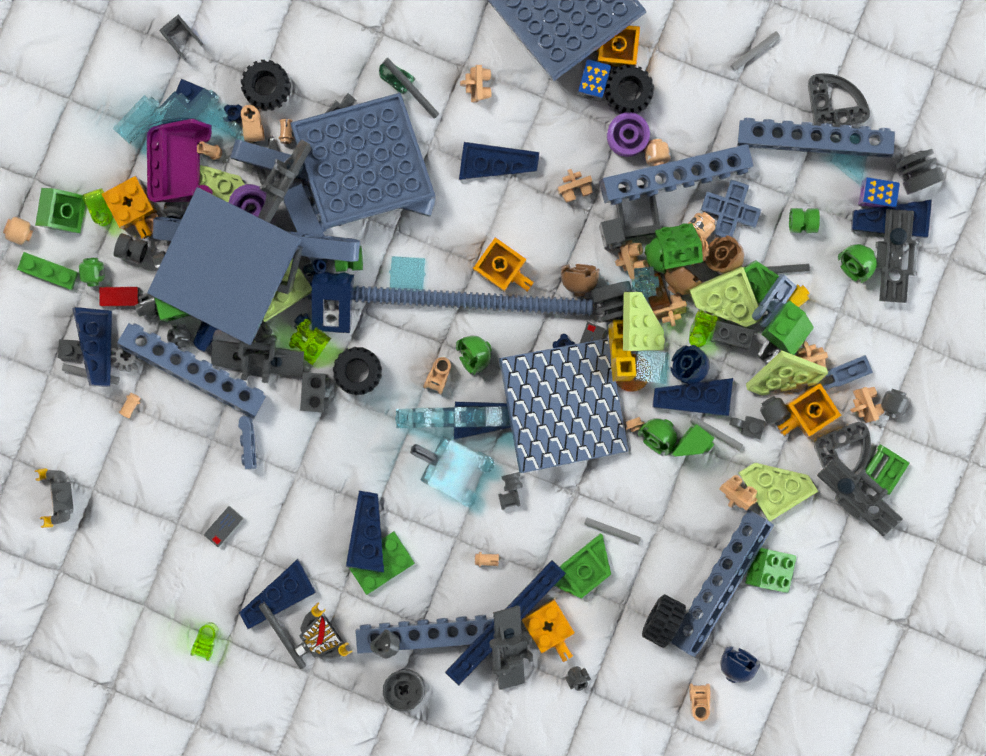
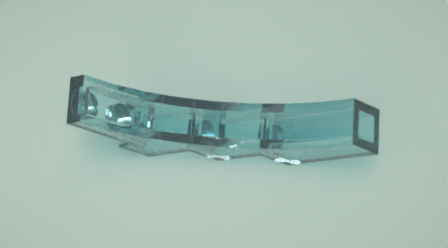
M205 88L189 104L190 100L182 93L178 95L174 91L159 108L160 104L152 96L148 99L144 95L113 127L129 144L143 133L149 131L153 126L188 119H195L213 125L238 140L243 137V134L240 132L242 128L235 121L230 123L226 119L228 115L221 108L217 110L221 105L217 100L219 96L212 89L208 91Z
M508 407L396 409L395 416L396 428L511 426Z

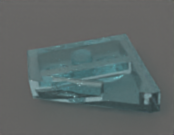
M852 136L849 138L850 142L853 144H858L860 142L859 138L856 136ZM836 154L830 162L858 185L862 182L867 156Z

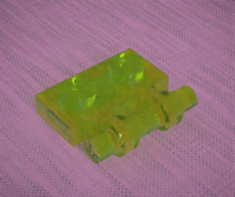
M305 319L298 325L297 332L293 333L290 337L289 346L291 348L298 347L300 351H304V360L313 366L332 338L317 327L313 331L310 330L311 321Z

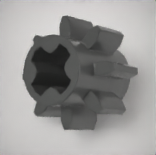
M185 325L172 326V329L167 333V340L176 344L178 349L186 347L191 341V333L189 330H185Z
M578 666L571 668L568 671V676L565 677L570 689L575 688L577 691L585 689L588 686L587 681L591 680L586 668L581 669Z

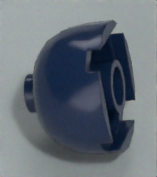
M685 345L675 352L671 360L673 365L670 367L671 373L676 379L686 384H694L702 381L707 376L710 362L707 354L699 347Z
M732 646L726 647L720 660V667L726 679L732 683H744L753 679L760 667V663L756 664V657L739 648L738 651L732 650Z

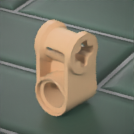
M253 105L244 106L241 110L244 141L251 143L265 140L259 110ZM249 110L255 113L252 115V119L246 116V114H249Z
M440 357L435 360L423 388L426 389L428 387L438 391V394H442L452 366L448 358ZM440 360H445L448 363L447 370L440 371L437 364Z
M706 683V685L695 686L690 684L691 715L697 721H705L710 715V684ZM698 707H704L705 713L701 717L695 714V710Z

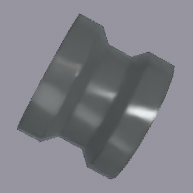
M519 472L501 476L505 482L504 491L523 487L519 480Z

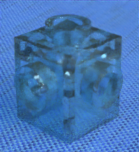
M635 268V278L631 279L632 290L642 292L645 298L656 296V288H659V277L654 275V268Z

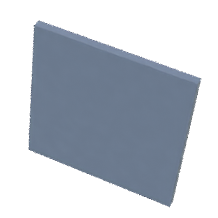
M197 187L147 293L251 345L301 238Z

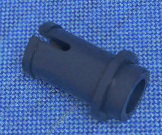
M320 259L314 260L312 264L304 266V274L312 276L324 273L326 263Z

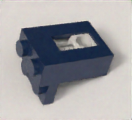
M328 271L314 274L312 280V331L350 333L352 326L354 274L346 272L338 274Z

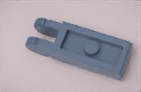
M780 274L759 304L760 306L755 309L752 318L758 320L767 311L768 313L760 321V325L763 328L767 327L794 292L796 285L784 274Z
M866 355L829 369L830 371H828V374L823 379L832 375L834 382L823 385V388L828 390L835 386L839 387L873 373Z
M243 415L238 419V427L242 430L240 444L244 450L241 461L245 469H256L254 425L252 418Z

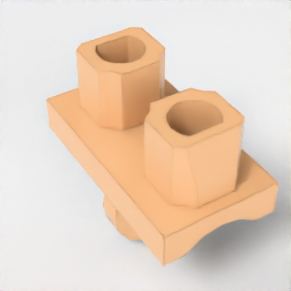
M475 65V67L470 68V73L465 74V80L460 81V86L466 87V93H471V102L477 103L480 100L491 97V88L483 87L482 81L490 80L491 70L482 68V65Z
M568 169V176L562 177L564 183L571 181V183L562 185L557 189L559 195L562 194L566 203L576 200L573 192L574 189L580 188L583 197L593 193L591 175L575 180L582 177L581 172L573 174L572 169Z
M628 240L625 245L620 247L621 252H618L619 259L615 261L616 266H622L624 271H628L630 279H635L639 274L649 269L647 261H639L637 257L643 253L641 243H633L632 240Z
M679 293L669 297L670 307L653 311L657 320L662 319V323L670 322L671 327L676 326L675 320L681 319V314L687 313L686 301L682 300Z
M804 341L802 344L803 348H799L795 356L826 367L825 359L828 358L827 352H824L822 347L816 348L815 344L809 346L807 341Z
M863 387L853 391L856 399L853 400L855 407L850 409L851 412L857 411L859 417L864 418L865 423L878 420L879 416L885 411L882 409L881 404H873L872 398L877 397L875 387Z
M734 475L721 485L719 490L726 494L725 497L730 500L728 504L730 508L737 505L739 508L748 510L758 500L755 498L757 490L750 486L746 489L741 487L740 485L743 481L738 475Z

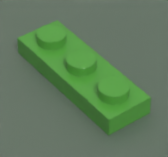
M23 252L17 268L19 271L70 290L73 289L79 274L77 271Z

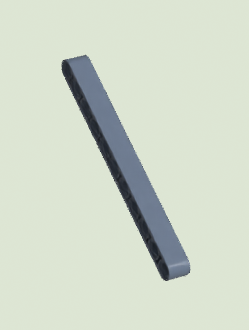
M235 139L230 158L271 171L275 165L274 161L276 158L285 162L291 155ZM303 166L301 173L295 178L308 181ZM436 197L402 207L401 209L431 216Z
M153 218V238L172 241L182 219ZM287 231L301 238L299 246L303 247L301 256L342 261L359 260L360 240Z

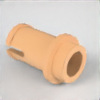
M286 119L280 120L279 140L282 144H291L292 140H294L290 125L291 119H287V127Z
M203 141L199 142L201 145H197L198 153L210 156L213 160L219 159L222 156V149L218 145L213 146Z
M134 393L126 396L127 400L119 411L126 418H130L137 404L141 403L139 401L141 398Z
M481 552L475 554V565H479V567L481 565L498 566L499 554H482Z

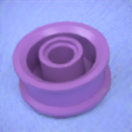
M622 113L616 116L610 123L607 131L609 147L613 152L623 157H633L641 153L650 138V129L643 117L635 113ZM626 130L631 131L633 138L626 139L623 136V132Z
M254 184L242 185L233 191L229 198V203L258 217L265 204L266 193L259 189L260 186ZM248 204L255 205L253 210H246Z

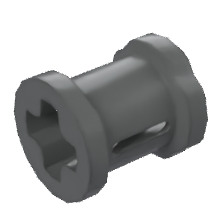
M517 489L512 493L498 494L502 510L515 505L521 506Z

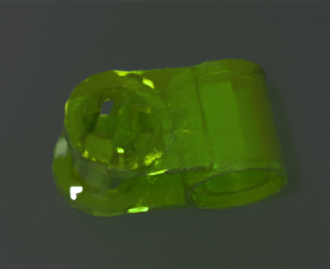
M102 188L83 194V199L93 222L104 227L112 222V214L102 196L104 191ZM101 213H103V214L105 215V216H103V221H101L100 219H98V218L101 217V215H100Z
M701 309L697 311L689 330V343L691 346L702 347L705 345L716 325L717 315L712 316ZM700 334L701 337H695L694 335Z
M205 623L199 629L191 650V656L197 655L206 658V661H210L219 631L215 623ZM206 627L213 631L211 637L205 635L204 629Z

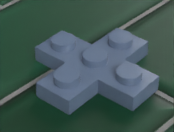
M731 179L725 197L706 192L700 211L718 216L712 235L722 238L727 235L733 237L737 223L756 228L762 209L744 204L749 185Z

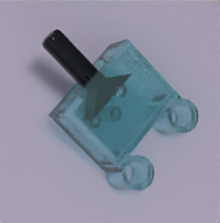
M444 435L435 452L418 444H414L410 451L411 455L429 463L420 480L453 497L465 507H471L477 499L475 492L465 487L474 469L476 468L487 473L494 467V460L489 455L483 452H475Z

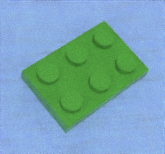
M395 531L381 539L384 573L349 568L366 595L415 564Z

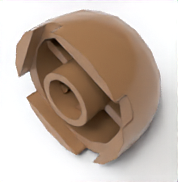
M728 235L723 238H715L709 244V256L706 258V264L711 270L721 275L733 271L744 263L745 254L743 247L735 238Z
M576 264L574 268H570V265L562 266L561 281L563 286L568 291L574 292L575 296H585V293L591 292L598 284L600 269L596 270V266L588 264Z
M685 266L666 269L665 280L669 284L667 288L675 295L677 293L690 295V289L703 283Z

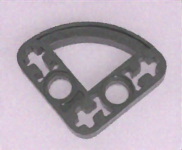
M820 73L813 75L808 80V91L815 126H821L822 123L818 122L821 116L824 119H829L832 117L831 114H833L832 120L834 123L832 127L858 125L865 123L869 119L870 110L864 95L847 79L834 74ZM815 79L822 83L819 85V92L823 90L824 93L813 94V92L817 91L816 85H812ZM827 83L834 84L847 91L853 97L857 106L831 110ZM817 97H822L825 100L823 107H818L815 104ZM859 110H861V113H865L862 120H860V117H853V122H851V115L857 114ZM844 113L847 116L846 122L840 123L837 120V114Z
M855 422L817 437L814 441V448L822 468L826 466V458H838L835 449L861 439L860 457L852 471L855 473L862 467L865 469L871 451V438L866 424ZM857 425L858 427H863L861 435L853 434L851 435L853 439L850 440L849 432L856 430ZM839 432H843L846 435V440L843 443H839L836 440V435ZM821 439L828 442L825 447L827 451L831 450L832 454H826L822 457L821 453H825V451L818 446L821 443Z

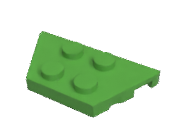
M755 260L743 268L758 304L764 299L779 276Z
M601 533L559 566L566 574L554 586L582 599L611 575Z

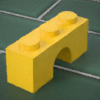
M623 319L612 320L608 325L612 381H632L636 377L635 357L631 356V351H623Z

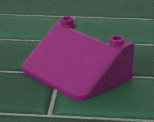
M188 119L153 126L149 129L147 133V195L151 201L190 202L197 187L213 194L209 186L200 185V153L197 152V145H200L199 142H208L211 139L212 125L195 119Z

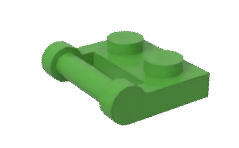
M879 444L877 453L866 468V473L871 477L884 454L887 455L889 458L876 479L871 478L882 488H886L888 490L887 495H890L910 462Z

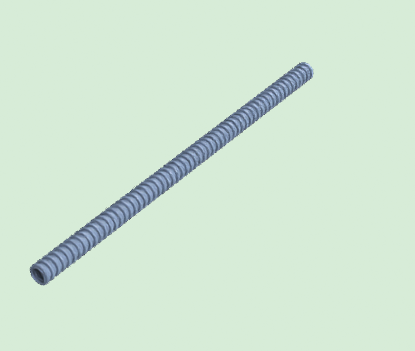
M359 285L353 286L352 301H361L362 303L373 301V303L379 302L380 304L391 302L393 305L394 303H397V305H400V303L406 305L408 303L410 306L412 304L424 306L425 304L428 307L430 305H433V307L439 305V307L445 306V308H448V306H451V308H454V306H457V308L463 307V309L475 307V309L481 308V310H484V308L490 310L492 308L494 311L496 309L508 311L509 309L511 312L523 310V312L529 311V313L535 311V313L541 311V313L547 312V314L558 312L565 315L567 313H570V315L576 313L578 316L579 314L591 316L593 313L592 299H589V301L583 299L582 301L580 298L568 300V298L562 299L560 297L556 299L554 297L550 299V297L544 298V296L532 298V296L526 297V295L524 297H520V295L515 297L513 294L512 296L508 294L506 296H503V294L498 296L496 293L494 295L482 293L481 295L478 292L476 294H473V292H470V294H467V292L461 293V291L449 293V291L443 292V290L431 292L429 289L428 291H425V289H422V291L416 289L414 291L412 288L410 290L398 288L397 290L395 287L383 289V287L377 288V286H374V288H371V286H368V288H365V286L359 287ZM312 293L306 296L308 300L312 298Z

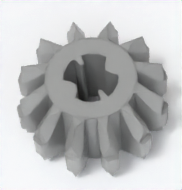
M112 348L116 355H112L111 359H117L113 365H120V371L126 368L127 372H131V366L137 370L136 362L143 363L142 360L132 354L131 358L128 357L129 360L123 357L124 354H127L126 351L120 348Z

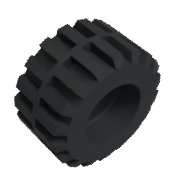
M262 59L259 63L257 61L253 62L254 65H249L247 67L248 70L242 74L241 90L245 98L251 105L263 111H267V109L275 110L277 106L280 108L283 102L286 103L288 100L287 96H290L291 83L286 71L281 65L274 63L272 60L267 62L265 59ZM263 76H272L277 81L275 90L269 95H260L255 90L256 82Z
M631 64L630 67L623 65L620 69H615L614 73H611L605 87V98L608 100L610 108L613 107V111L616 113L620 112L621 114L641 113L650 104L654 94L652 77H649L646 70L643 71L642 67L638 66L636 68ZM624 81L635 82L641 90L640 96L635 100L622 98L618 92L620 83Z
M363 347L347 348L334 361L333 377L338 387L344 392L352 395H364L373 391L378 386L382 377V367L377 356L370 350ZM354 360H362L368 365V377L362 382L356 383L347 377V366Z
M666 594L662 595L653 606L645 622L642 637L665 648L670 644L683 621L686 605Z

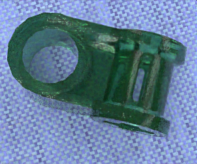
M382 63L379 67L380 78L405 95L408 90L393 74L388 73L384 75L383 68H388ZM396 66L413 84L415 77Z

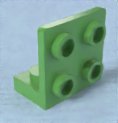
M683 223L679 226L663 227L655 230V235L662 248L663 266L665 269L703 262L702 242L692 223Z
M761 547L748 569L745 583L788 593L796 555Z

